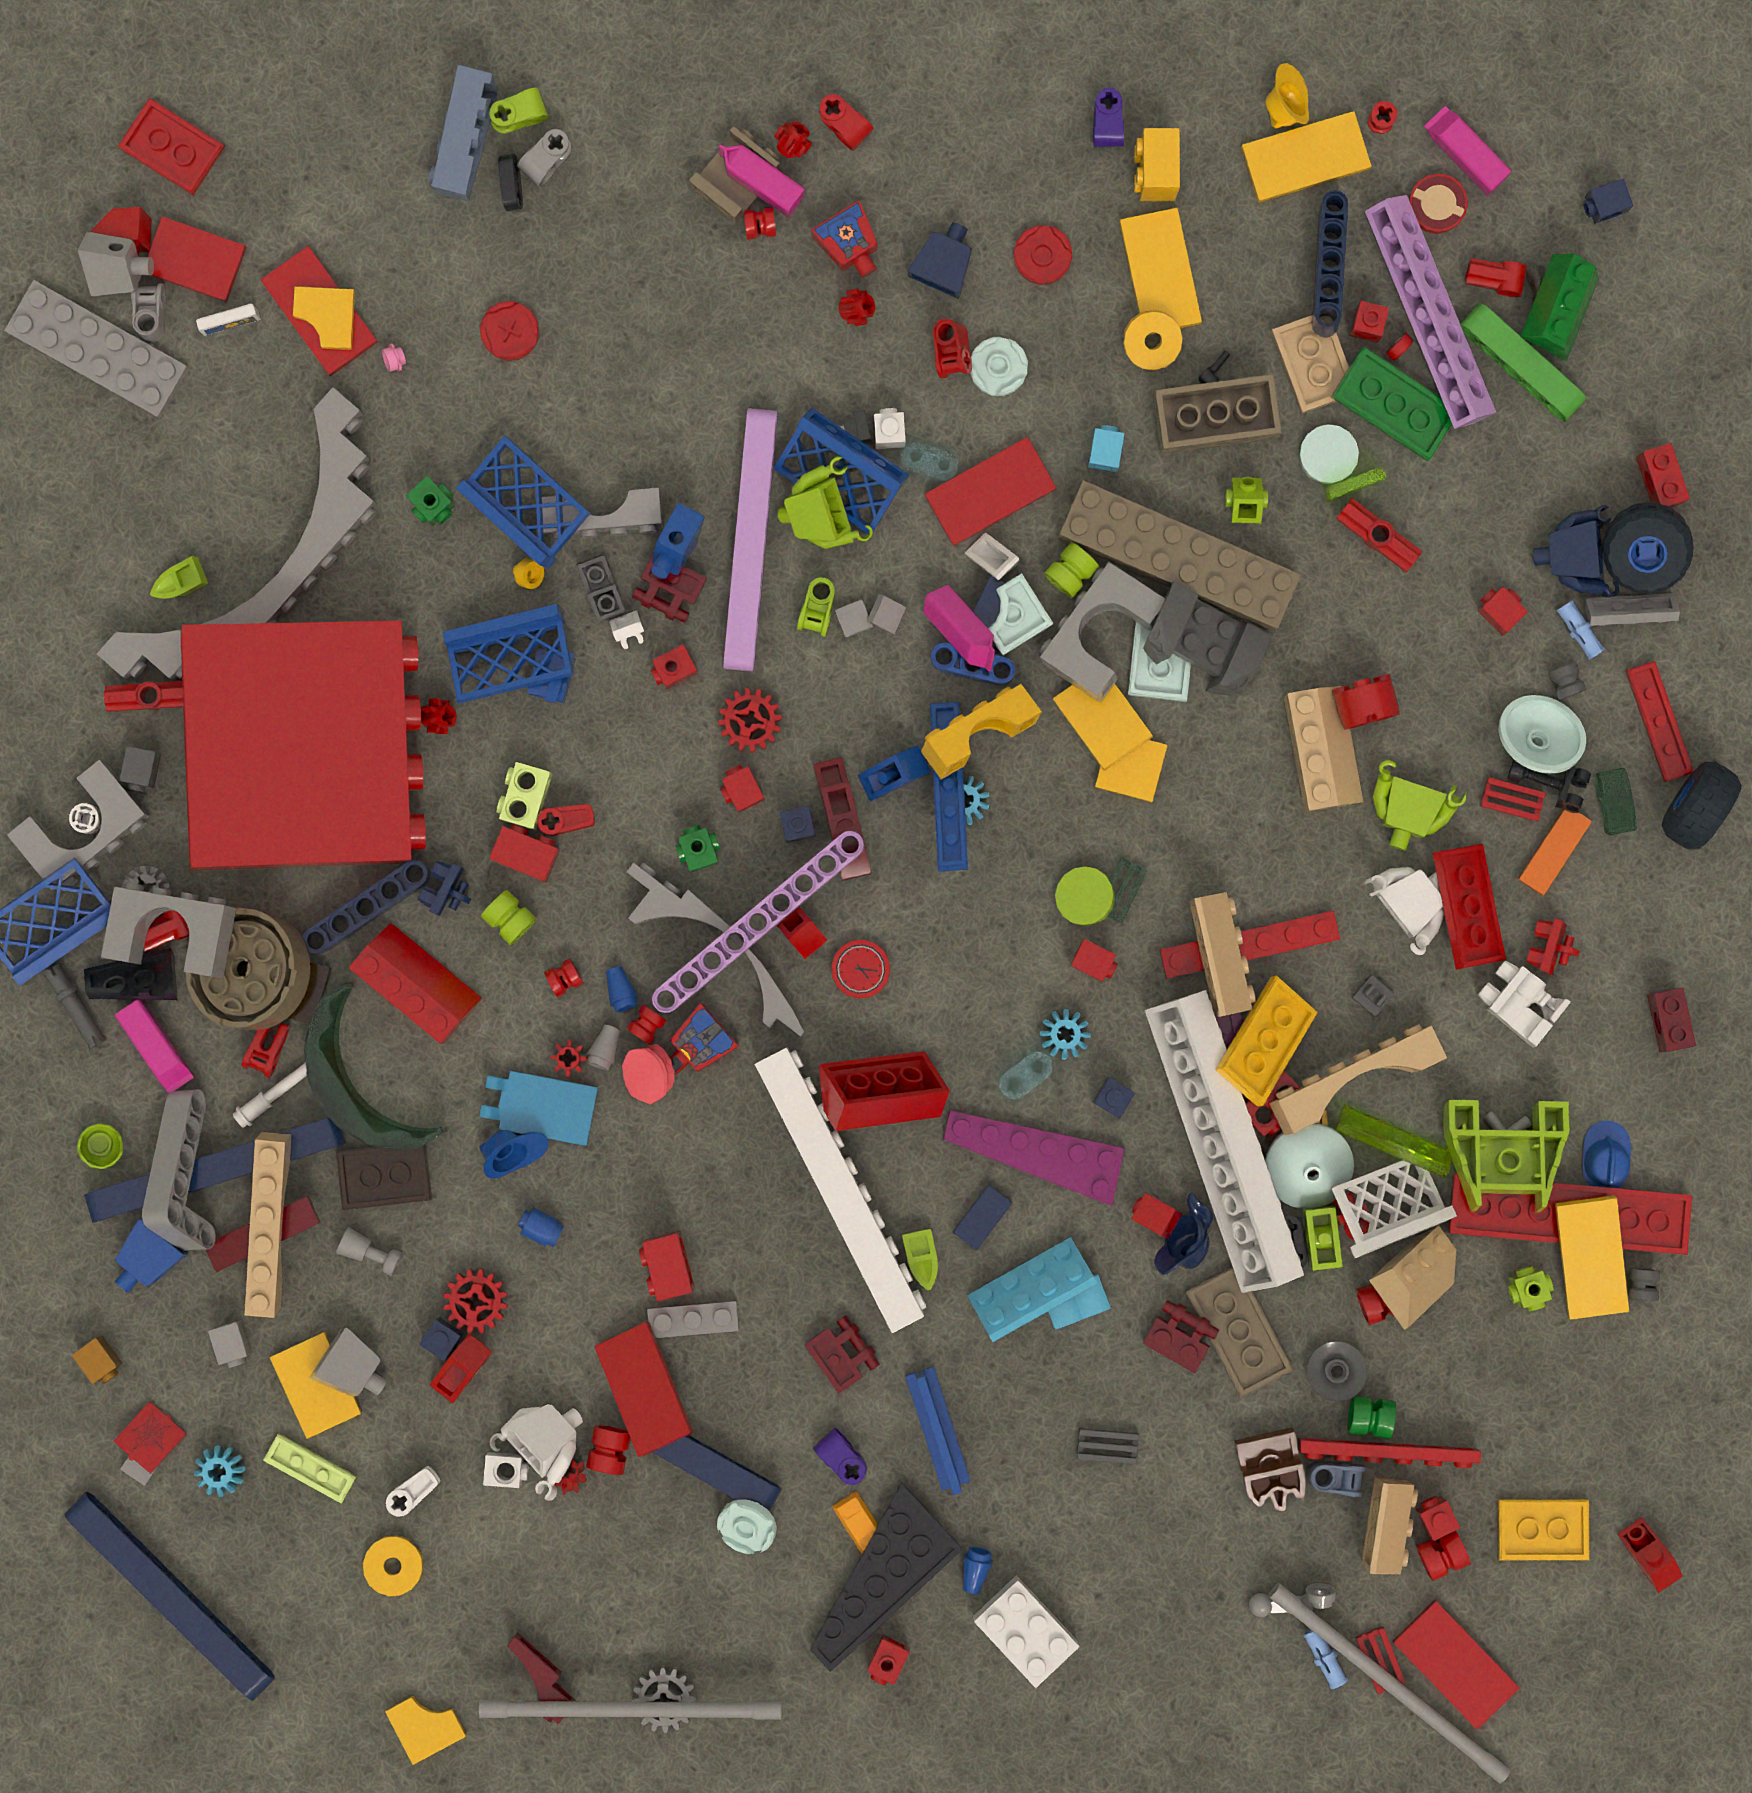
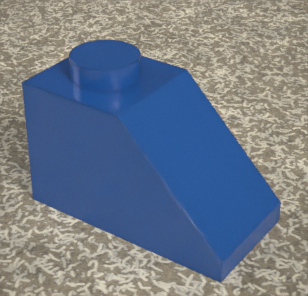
M915 746L889 757L860 773L858 777L871 802L916 781L931 771L919 746Z

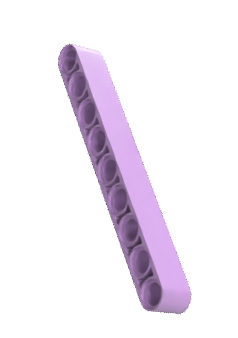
M752 408L747 410L724 652V669L752 672L754 670L777 427V411Z
M846 831L838 836L654 992L652 997L655 1008L663 1013L672 1012L679 1008L863 852L864 840L853 831ZM848 836L857 838L859 842V847L854 853H846L842 848V842ZM827 855L832 856L836 861L835 869L830 873L823 872L819 867L821 858ZM801 875H808L813 880V886L807 892H801L797 888L796 882ZM779 894H785L790 900V905L785 911H778L774 907V898ZM756 913L763 914L767 919L766 927L761 931L755 930L751 926V918ZM734 932L741 934L744 938L743 946L738 950H734L728 945V938ZM710 952H716L721 958V963L716 969L707 967L705 963V957ZM687 971L694 972L698 977L697 985L694 988H687L682 982V977ZM665 990L672 992L675 996L674 1004L668 1008L661 1005L659 1001L660 994Z

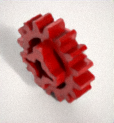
M746 688L744 696L735 691L734 701L727 698L724 700L728 708L719 709V713L725 716V719L719 720L718 725L726 727L721 732L722 737L730 735L731 738L728 742L730 746H733L736 742L739 743L740 752L745 749V746H749L751 753H755L756 745H760L765 750L766 740L773 743L776 741L772 733L781 732V728L775 725V723L781 721L782 716L774 714L779 709V705L769 704L772 699L770 694L764 699L761 698L762 692L760 689L756 691L755 695H751L749 688ZM750 701L748 707L741 711L735 709L739 704ZM761 704L769 712L770 721L762 718L759 712ZM750 713H754L755 720L761 724H752L750 728H747L745 721L739 717H749ZM730 720L739 724L741 728L739 737L733 732ZM759 730L766 731L760 738L750 740L753 733Z
M472 1268L467 1269V1277H464L461 1273L455 1275L458 1281L457 1284L451 1281L447 1284L452 1292L443 1294L444 1298L450 1300V1303L443 1306V1309L452 1311L448 1320L451 1321L456 1318L459 1321L457 1329L467 1325L468 1333H472L475 1327H478L480 1333H484L485 1324L493 1329L496 1326L494 1318L499 1320L504 1318L500 1309L508 1308L509 1304L502 1302V1298L506 1297L508 1292H501L499 1289L504 1284L503 1281L497 1283L493 1281L495 1273L492 1272L486 1277L484 1276V1269L480 1268L477 1275H474ZM473 1281L471 1290L468 1292H458L465 1283ZM485 1284L492 1289L495 1297L488 1295L485 1290ZM477 1293L479 1294L478 1299L486 1303L473 1308V1302L466 1298H471ZM457 1304L463 1306L467 1312L466 1317L461 1314ZM484 1309L493 1310L489 1317L478 1320L481 1311Z

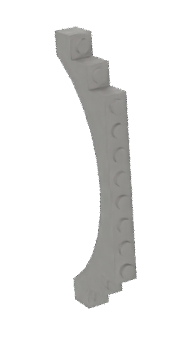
M334 387L313 409L320 444L319 486L311 518L297 548L279 573L254 597L224 616L203 624L278 623L276 620L283 612L287 614L296 606L298 602L296 597L302 590L307 592L313 587L318 579L315 577L322 568L328 569L337 559L335 553L342 545L347 547L351 544L357 535L355 533L356 529L362 523L364 525L368 524L375 516L376 511L374 509L378 505L352 483L355 478L359 480L365 475L369 469L367 464L371 460L345 437L347 433L353 434L361 426L362 420L360 419L363 417V414ZM181 630L163 633L115 632L97 653L117 673L128 680L132 676L137 678L145 670L147 659L168 678L174 681L178 677L182 679Z

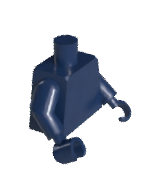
M1602 505L1594 510L1574 512L1556 525L1555 531L1549 533V547L1533 548L1534 565L1551 564L1552 575L1557 576L1562 585L1576 592L1602 594L1604 592L1607 597L1616 596L1619 592V585L1616 582H1613L1615 591L1611 594L1609 585L1605 584L1603 580H1599L1604 579L1600 525L1611 521V518L1603 519L1600 516V511L1606 510L1609 507Z

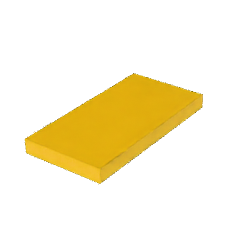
M1354 111L1241 146L1258 203L1360 173L1372 167Z
M1178 208L1120 219L1119 223L1138 312L1162 311L1171 316L1180 328L1201 324L1202 319Z
M1277 975L1270 977L1215 1070L1257 1107L1263 1106L1318 1012Z
M1616 1196L1555 1203L1568 1318L1571 1320L1629 1312Z

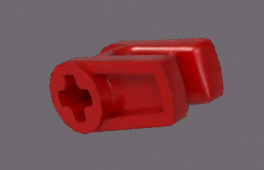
M589 804L544 809L539 813L537 824L544 834L557 836L592 827L595 825L593 809ZM550 814L555 819H559V823L555 824V829L550 830L548 825H543V821H547Z
M281 1023L276 1034L273 1035L274 1039L268 1049H264V1044L269 1032L272 1031L271 1027L257 1030L252 1043L244 1055L242 1067L245 1069L253 1068L263 1072L265 1077L271 1078L279 1062L280 1053L291 1026ZM256 1057H258V1058H260V1059H262V1060H265L266 1063H262V1062H260V1061H257V1060H256Z

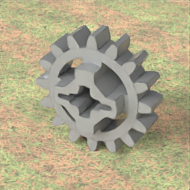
M662 1665L660 1673H656L653 1668H650L649 1678L641 1675L639 1678L643 1686L635 1685L633 1691L639 1694V1696L633 1697L632 1702H662V1700H657L660 1698L661 1693H666L667 1698L670 1699L669 1702H694L697 1700V1694L690 1693V1691L694 1688L695 1684L694 1682L686 1684L685 1681L688 1674L684 1673L679 1677L676 1675L677 1667L675 1666L671 1673L667 1672L665 1665ZM658 1681V1687L654 1692L645 1693L652 1683ZM670 1681L676 1683L681 1690H675L670 1685ZM643 1717L641 1724L645 1725L651 1722L653 1723L652 1731L655 1732L658 1726H662L663 1732L667 1733L670 1725L677 1731L680 1728L679 1721L682 1720L688 1723L690 1718Z

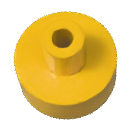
M522 559L513 568L516 583L527 589L537 588L544 578V567L540 566L533 559Z

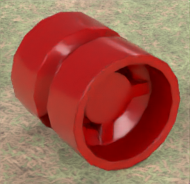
M1372 1284L1356 1289L1358 1302L1369 1326L1384 1321L1387 1314L1395 1317Z
M595 1425L591 1443L595 1447L589 1450L586 1468L606 1474L623 1475L627 1460L623 1453L629 1450L631 1441L628 1431L606 1425Z
M1457 1531L1439 1538L1436 1542L1429 1539L1416 1545L1418 1555L1432 1582L1448 1575L1449 1569L1458 1571L1471 1565L1467 1551Z

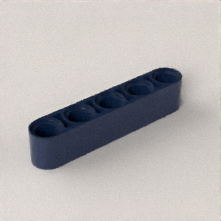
M1338 190L1329 191L1323 196L1318 214L1312 329L1315 334L1324 338L1336 333L1342 316L1348 198ZM1336 205L1340 211L1332 212L1326 206ZM1329 232L1335 233L1338 239L1331 240L1325 234ZM1326 260H1331L1335 262L1337 266L1334 268H1330L1324 265L1323 262ZM1330 288L1335 294L1332 296L1325 295L1322 289ZM1329 316L1334 322L1331 324L1323 323L1320 317Z
M418 860L406 862L307 929L302 938L308 952L312 954L328 952L424 887L431 878L429 867ZM414 866H420L423 870V877L418 882H412L409 878V871ZM394 882L397 884L399 892L395 898L388 899L384 893L385 886L388 883ZM370 899L374 904V909L370 915L365 916L360 911V904L363 900ZM340 916H346L349 921V927L344 932H339L335 927L336 919ZM317 932L321 933L324 937V944L319 949L313 948L310 941L312 935Z
M690 1435L652 1452L736 1500L747 1499L757 1502L768 1509V1511L771 1510L782 1490L776 1483Z

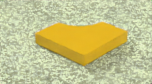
M294 287L293 317L307 321L315 327L320 337L322 349L352 350L354 289Z
M1148 740L1104 771L1100 766L1095 788L1152 803L1167 745Z
M411 1696L385 1711L412 1765L467 1736L454 1708L445 1711L429 1710L420 1705L414 1696Z

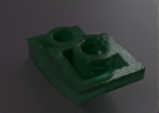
M1619 768L1596 773L1598 802L1603 804L1605 833L1611 836L1637 830L1633 795L1626 769Z

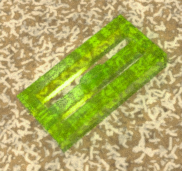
M1378 467L1328 486L1324 494L1327 502L1382 482L1387 476L1383 467Z

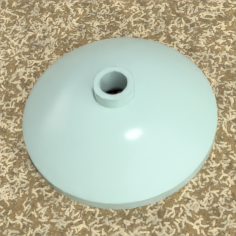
M1541 695L1520 697L1512 701L1505 708L1499 720V736L1504 748L1513 759L1531 770L1542 773L1566 771L1580 760L1585 751L1586 733L1580 719L1570 708L1553 698Z
M1314 1123L1290 1135L1284 1136L1282 1132L1271 1143L1265 1157V1163L1271 1174L1277 1198L1292 1207L1300 1209L1323 1207L1332 1203L1336 1198L1331 1188L1351 1181L1354 1171L1353 1154L1347 1141L1333 1128L1319 1123ZM1310 1170H1317L1315 1176L1310 1177L1307 1175Z

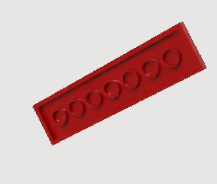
M1453 1173L1450 1206H1453L1457 1216L1449 1220L1448 1233L1560 1243L1555 1203L1615 1195L1618 1204L1622 1249L1688 1255L1692 1195L1553 1182L1547 1207L1541 1212H1535V1194L1481 1193L1482 1206L1476 1211H1471L1458 1174Z

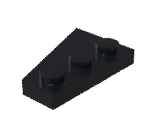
M171 948L143 954L141 965L115 961L84 969L85 993L89 999L178 1000L175 961Z

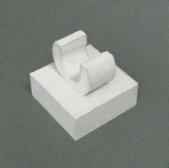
M637 610L609 620L616 642L620 641L624 649H628L626 640L631 636H636L639 644L643 643L642 632L644 630Z

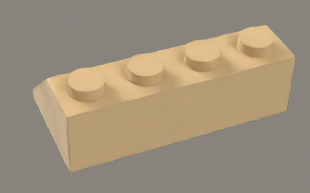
M1342 686L1309 689L1287 693L1284 696L1305 813L1363 802L1350 729L1344 730L1343 724H1341L1332 692L1333 689Z
M1227 892L1189 900L1215 1017L1252 1010L1251 1003L1256 1002L1253 986H1247L1245 974L1249 973L1246 956L1240 955L1238 945L1243 944L1239 926L1234 927L1232 915H1236L1233 897L1228 898Z

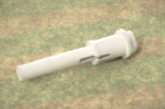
M310 1058L308 1060L309 1070L311 1073L318 1067L316 1063ZM306 1062L266 1093H258L257 1096L241 1108L237 1106L233 1117L242 1128L247 1125L249 1127L252 1126L253 1120L273 1107L271 1104L273 1101L308 1075Z

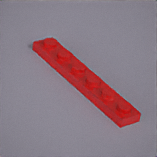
M1334 911L1241 931L1243 944L1238 946L1240 955L1246 956L1247 960L1340 940ZM1198 941L1160 950L1166 979L1204 970Z
M1298 1437V1451L1305 1453V1458L1323 1459V1454L1335 1455L1334 1459L1341 1461H1352L1353 1456H1362L1364 1461L1382 1463V1458H1394V1463L1406 1465L1412 1464V1460H1424V1465L1442 1466V1461L1454 1462V1467L1472 1468V1463L1481 1464V1451L1477 1448Z

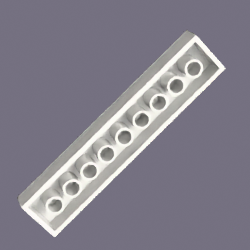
M1206 990L1145 1010L1241 1292L1245 1293L1278 1287L1304 1276L1300 1258L1296 1253L1290 1229L1286 1224L1280 1200L1277 1198L1271 1174L1267 1169L1261 1145L1257 1140L1252 1119L1247 1111L1242 1093L1215 1070L1227 1050Z
M787 1047L757 1062L755 1066L890 1331L894 1333L923 1318V1309L927 1308L925 1301L918 1289L912 1291L909 1282L913 1281L912 1276L905 1263L899 1265L895 1257L899 1254V1251L892 1237L885 1238L881 1230L885 1227V1223L879 1211L875 1210L872 1212L867 1202L871 1201L872 1198L864 1183L858 1185L854 1177L858 1170L851 1157L844 1158L840 1148L844 1147V1143L838 1131L831 1132L827 1124L829 1119L823 1111V1103L817 1105L813 1097L817 1090L811 1078L807 1077L804 1079L799 1070L804 1065L797 1051L790 1052Z

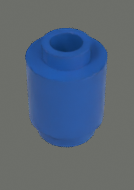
M534 1207L531 1213L525 1210L518 1224V1227L522 1228L521 1235L545 1247L546 1245L554 1247L564 1228L563 1225L558 1223V1219Z

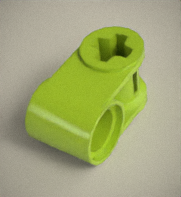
M538 88L526 89L514 96L493 103L489 112L494 130L502 134L510 133L526 126L536 125L549 117ZM502 112L508 117V120L505 122L499 118V114Z
M819 577L810 583L805 603L799 616L797 630L801 631L804 628L819 632L821 636L826 637L835 598V589L830 580ZM820 584H825L830 588L829 596L823 600H819L813 595L815 587ZM808 618L821 621V623L808 620Z

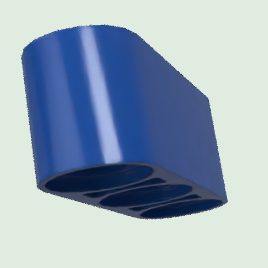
M937 644L931 652V664L940 672L997 686L1009 684L1015 674L1014 663L1003 656L994 655L991 671L981 667L976 672H970L965 668V659L952 644ZM941 650H947L952 655V661L947 665H941L936 661V653ZM998 664H1004L1009 668L1010 675L1005 679H999L994 675L993 668Z

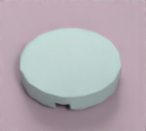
M992 337L982 341L972 353V371L970 375L973 383L982 392L991 396H1005L1015 392L1023 384L1027 375L1028 360L1024 350L1015 341L1001 337Z
M1327 424L1316 427L1306 435L1301 444L1299 460L1302 469L1309 478L1322 484L1330 485L1341 482L1351 475L1358 463L1359 450L1356 440L1349 431L1340 426Z
M747 1499L734 1500L727 1503L720 1512L717 1521L718 1532L719 1530L721 1531L723 1541L734 1550L745 1554H754L755 1551L762 1550L761 1552L767 1550L776 1536L777 1526L775 1519L768 1509L757 1502Z

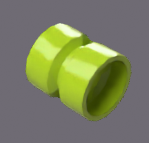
M1070 542L1060 554L1061 561H1054L1043 574L1057 589L1072 599L1083 587L1082 579L1088 580L1099 568V565L1081 547Z
M505 890L484 910L480 917L492 928L499 927V935L511 946L530 929L537 918L526 907L519 908V900L509 890Z

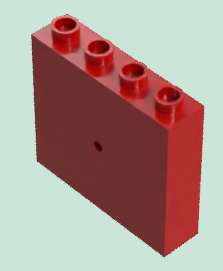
M402 621L181 625L180 640L190 871L400 864L412 860L411 850L425 849L426 826L424 813L410 814L409 790H423V760L421 754H407L406 731H420L421 728L419 695H405L404 672L418 671L417 636H402Z

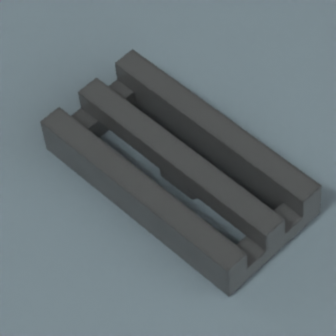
M1079 1428L1077 1459L1137 1464L1139 1433ZM1085 1436L1132 1440V1445L1087 1442L1084 1440ZM1084 1448L1131 1452V1457L1084 1453Z

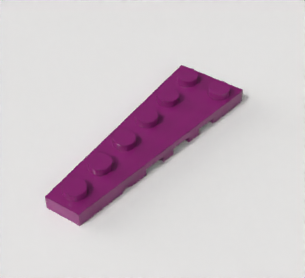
M949 1111L944 1140L1107 1205H1113L1124 1153L1123 1147Z

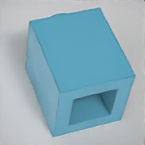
M1102 425L1101 429L1095 428L1088 468L1117 473L1125 433L1118 432L1119 428L1109 425Z

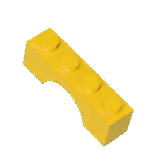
M1022 684L1013 689L1007 687L996 695V699L988 703L985 700L979 703L969 715L964 716L961 714L955 717L945 729L940 730L937 728L931 731L925 737L926 741L921 753L942 780L966 765L971 755L969 747V737L981 730L993 729L1013 738L1036 724L1042 711Z

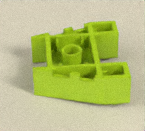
M1448 1100L1443 1106L1444 1138L1471 1211H1476L1482 1206L1481 1193L1535 1194V1212H1541L1547 1207L1556 1171L1559 1167L1563 1148L1570 1131L1569 1102L1538 1101L1532 1107L1533 1131L1479 1130V1100Z

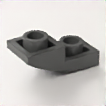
M604 554L576 564L598 622L625 612Z

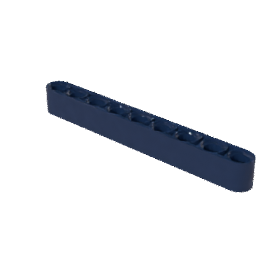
M338 1115L333 1116L339 1122ZM330 1117L279 1133L292 1135L290 1161L346 1144L342 1129ZM255 1141L195 1159L188 1193L253 1173ZM150 1174L84 1194L92 1223L143 1208Z
M85 1492L65 1512L64 1515L67 1521L245 1697L252 1701L255 1700L275 1679L273 1672L93 1494Z

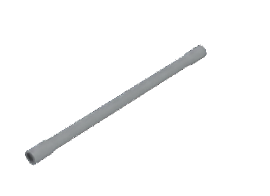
M1277 1583L1268 1595L1271 1600L1289 1614L1294 1615L1476 1762L1479 1768L1500 1784L1506 1780L1510 1774V1769L1491 1753L1483 1750L1311 1611L1282 1584Z
M480 1699L479 1718L667 1717L781 1720L782 1701H754L751 1703L582 1702Z

